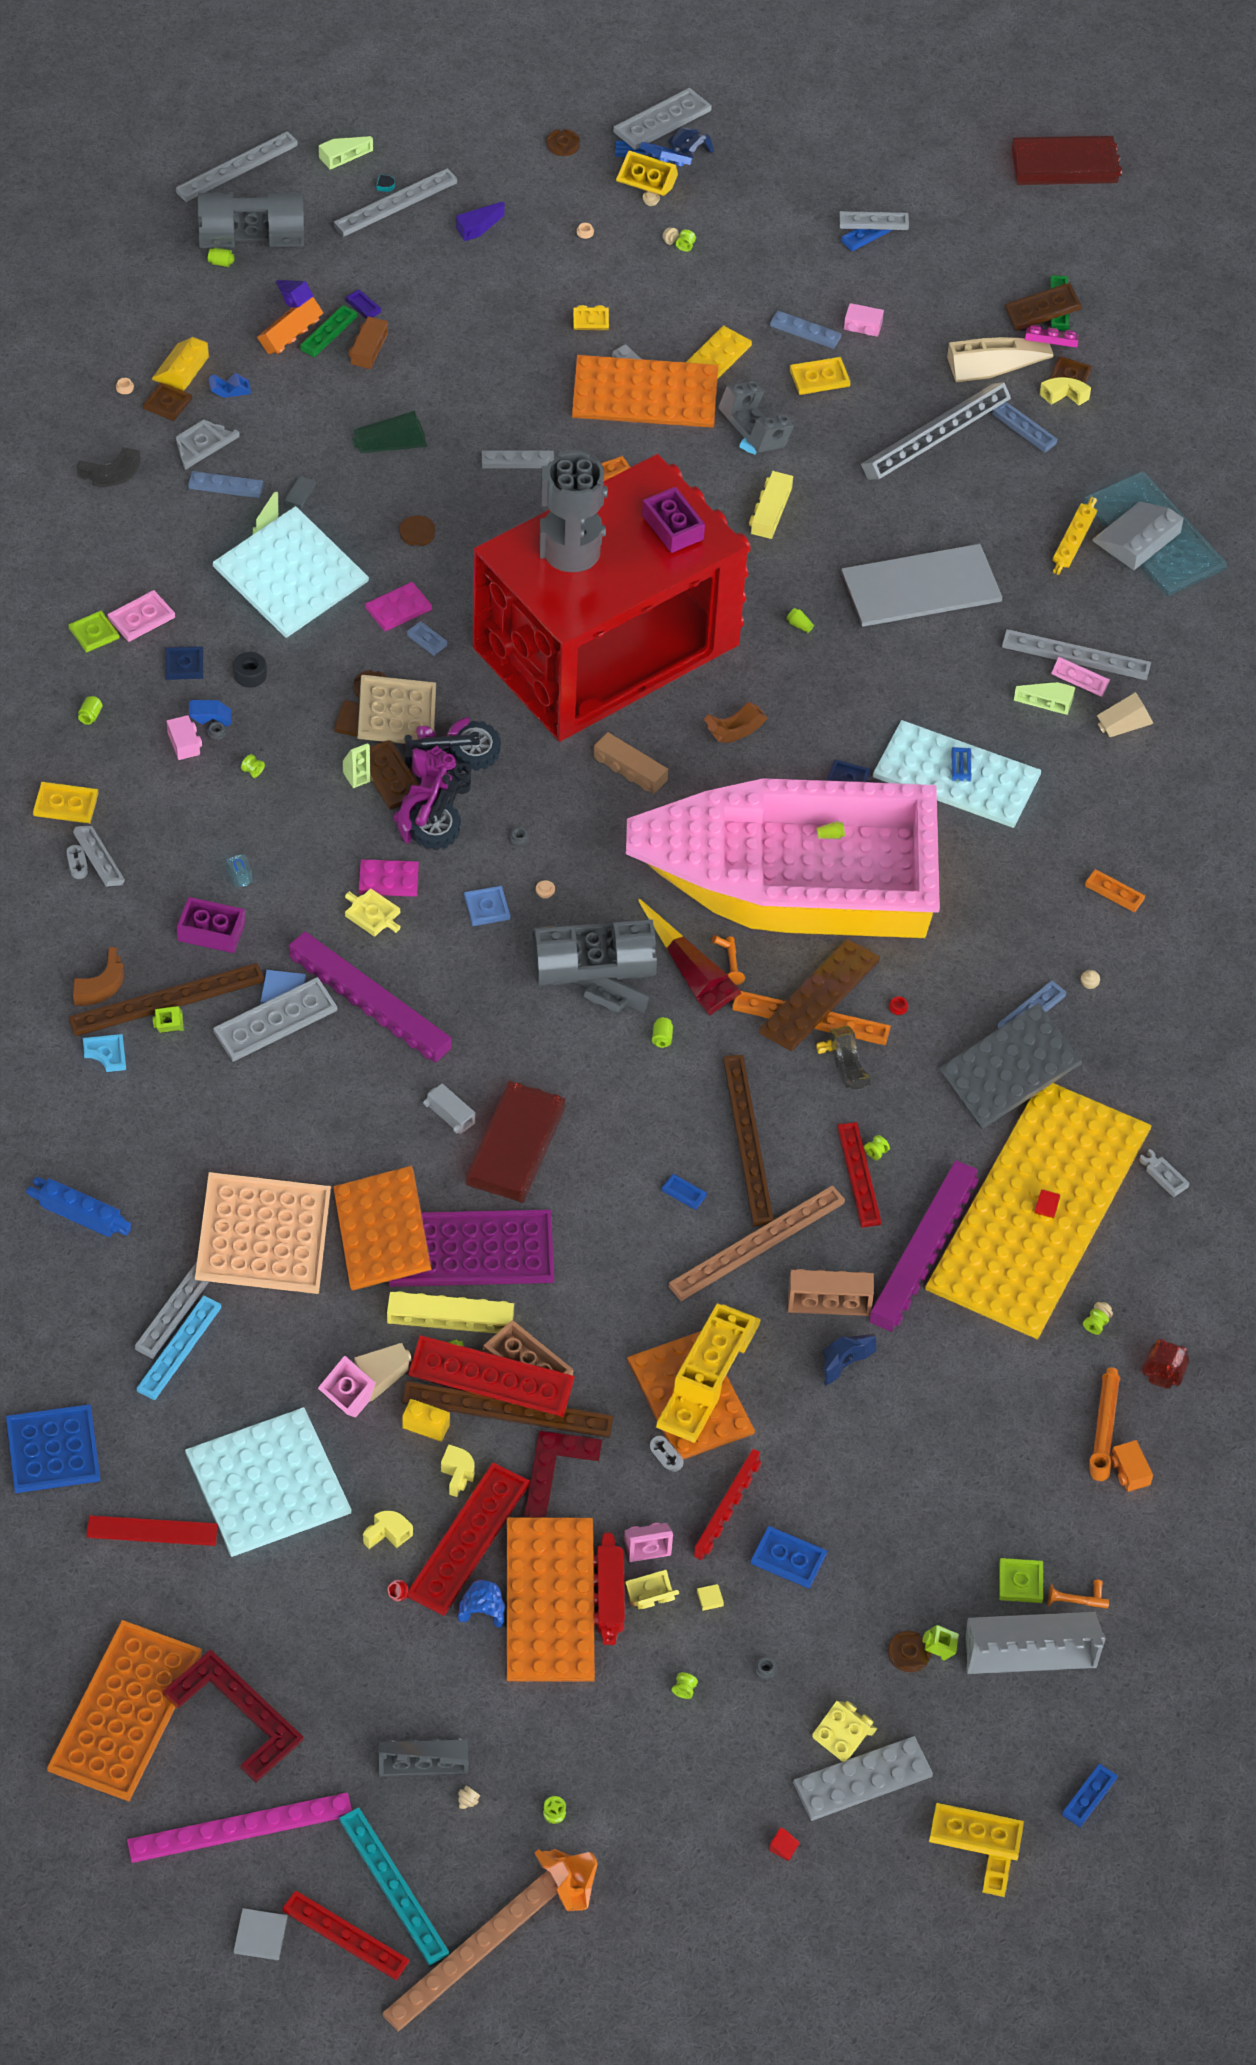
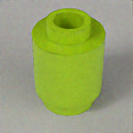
M217 247L214 249L210 248L208 262L212 263V265L229 267L230 264L234 263L235 256L232 254V250Z
M95 696L85 698L78 712V719L82 723L89 725L96 720L103 707L99 698Z
M658 1018L653 1025L652 1042L657 1047L664 1048L672 1043L673 1025L670 1019Z

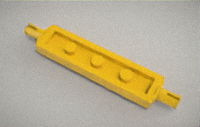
M1090 497L1087 505L1080 504L1053 557V562L1056 563L1053 573L1057 571V575H1059L1063 567H1070L1098 510L1093 508L1097 502L1096 498L1093 500V497Z

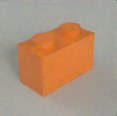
M1137 1440L1113 1447L1110 1456L1111 1465L1117 1469L1119 1482L1122 1486H1125L1127 1492L1151 1485L1153 1473Z

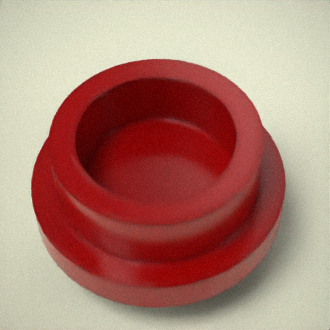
M896 996L889 1002V1010L895 1015H903L908 1011V1003L905 998Z
M394 1580L387 1589L389 1597L394 1601H403L408 1595L407 1584L403 1580Z

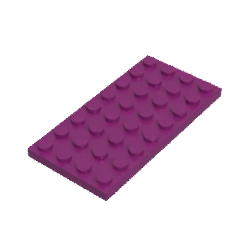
M551 1210L421 1212L432 1270L389 1281V1287L554 1283Z

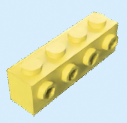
M772 471L770 478H766L765 490L761 491L759 498L760 503L757 502L755 506V516L752 515L750 518L751 534L769 539L773 538L792 490L793 476Z

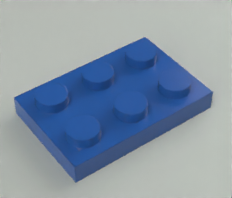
M641 142L640 148L645 150V154L651 155L663 162L668 163L670 161L673 164L683 166L684 164L690 165L692 158L670 148Z
M768 1526L751 1559V1564L810 1589L827 1555V1550Z

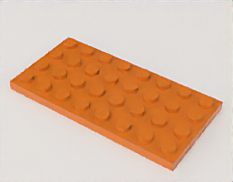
M577 355L572 418L714 428L718 365Z
M507 1518V1681H594L593 1518Z
M122 1620L47 1767L48 1772L130 1802L176 1708L163 1695V1690L200 1659L202 1649Z

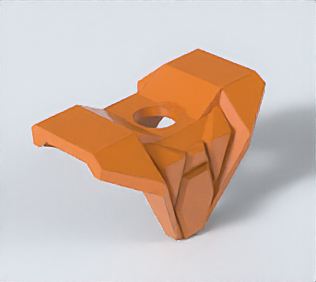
M538 1849L535 1855L541 1866L552 1874L557 1883L558 1896L566 1911H582L587 1909L598 1865L594 1854L587 1852L571 1856L557 1849L551 1851H541Z

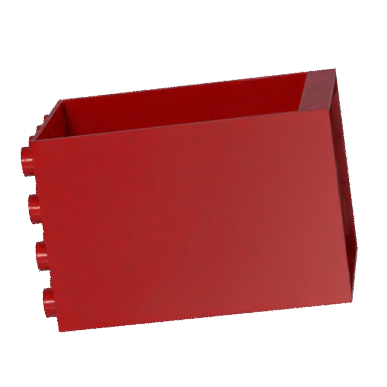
M659 454L604 481V486H607V498H604V504L597 514L601 517L602 525H605L606 536L602 537L600 557L591 568L580 572H565L553 567L546 558H540V518H546L550 510L474 548L473 649L558 742L737 647L740 643V632L744 626L742 609L743 603L746 602L744 585L745 579L748 577L746 562L747 553L751 550L750 543L743 533L739 532L736 534L728 526L725 515L719 509L713 511L705 503L704 495L698 487H690L683 480L680 469L674 463L668 465ZM676 487L705 523L704 540L671 553L642 516L643 500Z

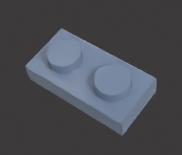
M421 621L407 631L409 638L433 656L447 646V641Z

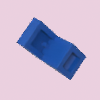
M237 373L232 375L227 381L214 374L208 378L211 391L223 398L251 393L249 380Z
M189 701V717L201 725L211 719H215L225 727L232 724L231 709L220 701Z

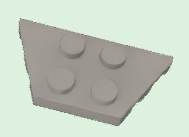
M202 420L176 436V444L184 469H188L239 438V431L234 429L231 432L225 430L222 425Z

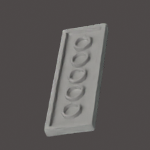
M688 88L614 126L613 132L636 150L640 148L641 142L650 143L710 112L712 105L691 88Z
M317 977L214 1027L213 1030L232 1062L336 1012L337 1006Z
M915 1736L794 1779L793 1784L810 1820L813 1821L931 1778L933 1772Z

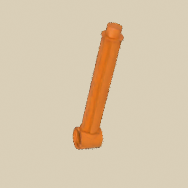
M1112 1367L1107 1368L1106 1373L1102 1375L1094 1451L1089 1463L1090 1476L1096 1481L1106 1480L1110 1476L1111 1471L1110 1451L1120 1382L1118 1370Z

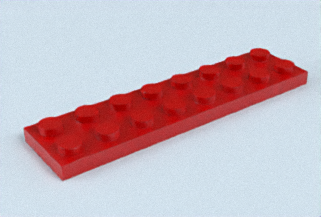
M421 1335L419 1336L408 1373L410 1377L559 1417L564 1416L575 1379L573 1375Z
M492 1462L408 1590L407 1598L445 1616L527 1490L530 1480Z

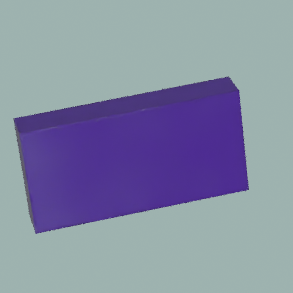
M359 289L345 297L346 302L366 319L368 316L374 317L381 313V308Z

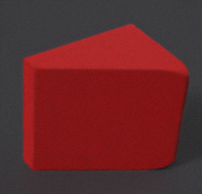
M1042 1189L1035 1213L1054 1219L1061 1195Z
M780 1827L770 1844L769 1851L789 1861L800 1842L784 1828Z

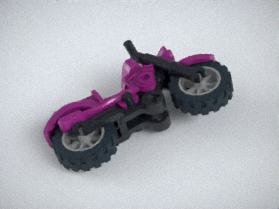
M469 717L462 718L454 723L449 729L447 736L436 737L434 731L428 726L417 727V740H412L411 735L404 737L405 748L408 750L405 753V763L409 769L412 766L413 774L422 779L420 786H411L408 796L405 795L402 800L400 811L397 810L394 816L396 827L406 844L411 842V838L414 841L416 840L418 845L425 846L426 849L434 848V850H439L442 847L445 849L449 844H454L461 830V817L458 810L453 808L456 795L458 793L465 794L470 791L471 769H474V771H479L481 768L483 770L487 769L489 765L492 766L495 760L499 758L501 739L498 737L499 733L497 730H494L490 724L486 725V722L483 721L480 723L471 721L470 723Z

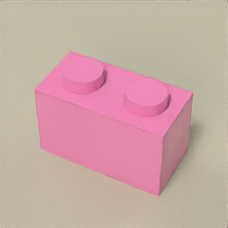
M850 303L845 317L844 330L878 337L883 322L884 310Z
M189 716L167 720V733L178 760L200 755L202 741L200 736H196V725L190 721Z

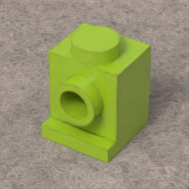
M179 1006L155 1009L156 1016H153V1025L160 1033L177 1030L184 1031L183 1014ZM167 1020H172L171 1023H166Z
M936 1625L926 1631L923 1636V1643H926L925 1650L940 1656L941 1660H947L956 1654L959 1634Z

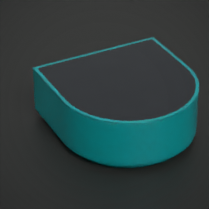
M379 175L376 186L377 191H392L395 188V179L388 175Z

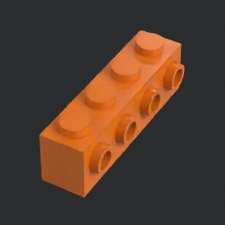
M312 297L299 308L292 307L259 334L257 338L268 354H278L285 349L284 346L286 344H291L297 339L295 336L308 330L307 326L320 320L319 316L323 314V311L314 297Z

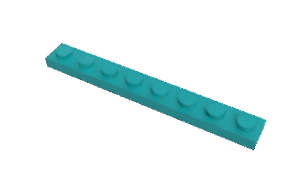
M358 1807L340 1817L341 1825L428 1965L430 1966L449 1956V1951L360 1808Z

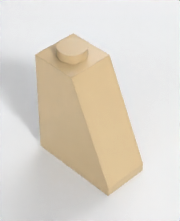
M1136 692L1097 715L1100 720L1098 723L1102 733L1107 732L1109 737L1153 724L1151 717Z
M402 1343L355 1357V1365L376 1382L370 1401L377 1398L409 1371V1362L412 1359L409 1350H405Z

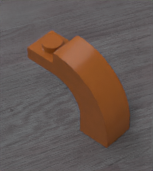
M749 701L739 712L729 718L719 719L710 714L704 718L708 724V730L721 743L734 742L750 735L768 719L758 705Z
M109 947L108 964L102 974L89 979L74 978V1006H88L101 1003L112 997L119 990L125 974L124 964L121 963V955L117 954V947Z

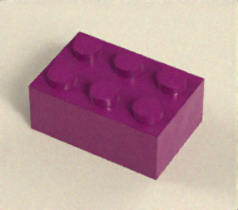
M676 487L643 500L642 516L671 553L704 540L705 523Z
M188 897L177 925L178 941L235 953L246 924L245 909Z

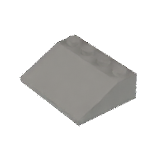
M1139 501L1094 537L1093 542L1132 570H1135L1181 533L1184 518L1170 508Z

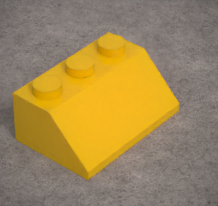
M628 151L616 181L664 196L673 188L678 172L674 164Z
M194 337L178 343L152 377V380L159 383L162 382L184 392L209 358L208 343Z

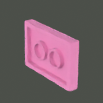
M155 590L107 614L108 620L128 642L175 618V612Z

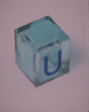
M245 854L226 859L227 872L234 888L246 886L253 882L252 869Z

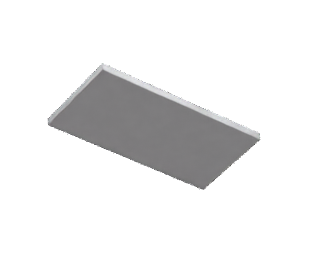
M981 544L841 569V575L862 627L1002 601L1001 592Z

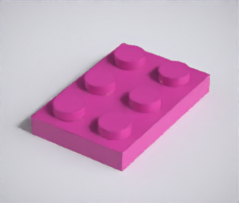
M1036 325L1027 327L1025 340L1070 347H1077L1079 334H1076L1075 331L1066 330L1065 332H1058L1056 328L1044 330Z
M410 582L365 603V608L385 632L432 610V605L416 585Z
M361 860L359 894L364 895L368 890L372 889L380 895L417 896L419 862Z

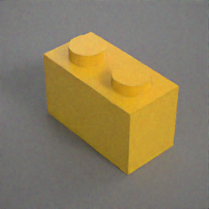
M410 1399L403 1414V1429L442 1442L450 1426V1412Z

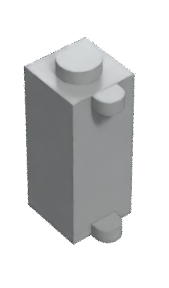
M444 1084L431 1089L428 1093V1098L423 1102L426 1107L429 1106L446 1121L456 1134L459 1133L461 1135L475 1124V1112Z

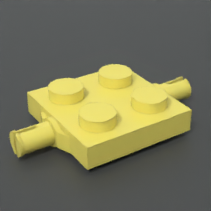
M370 889L359 897L350 891L345 895V898L353 903L345 911V917L374 937L386 927L395 933L400 930V925L393 922V919L400 914V908L374 890Z

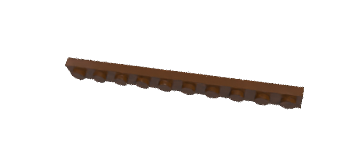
M258 963L73 1015L69 1017V1023L76 1037L155 1014V1009L180 1007L264 983V977Z
M724 1056L723 1063L753 1226H764L774 1219L744 1056Z
M406 1382L402 1401L403 1404L408 1405L410 1399L444 1411L610 1438L614 1418L612 1415L566 1408L564 1416L559 1417L467 1391Z

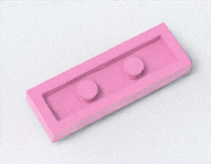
M1058 657L1051 673L1099 696H1103L1110 679L1061 657Z

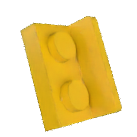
M584 305L573 308L574 330H609V308L601 305L594 308H587Z

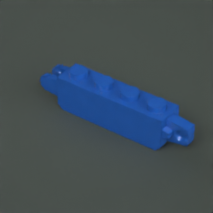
M35 1177L33 1184L41 1190L30 1186L26 1189V1193L39 1200L43 1208L102 1235L111 1237L113 1233L118 1232L127 1236L131 1231V1223L124 1220V1217L120 1215L119 1209L50 1178L46 1181L40 1177Z

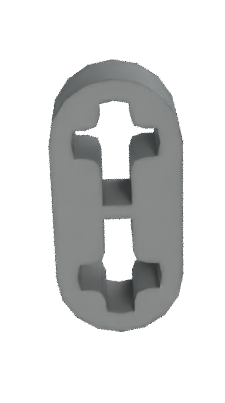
M79 845L70 846L67 849L70 874L73 878L82 879L88 874L84 850ZM73 853H77L78 858L75 859ZM77 865H80L81 871H77Z
M656 1436L652 1439L650 1449L662 1465L669 1471H679L683 1467L684 1461L671 1442L663 1436ZM659 1442L664 1443L662 1446L666 1450L665 1452L658 1449ZM668 1456L675 1459L676 1464L674 1466L671 1464Z

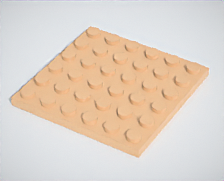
M209 1172L195 1280L319 1294L331 1186Z

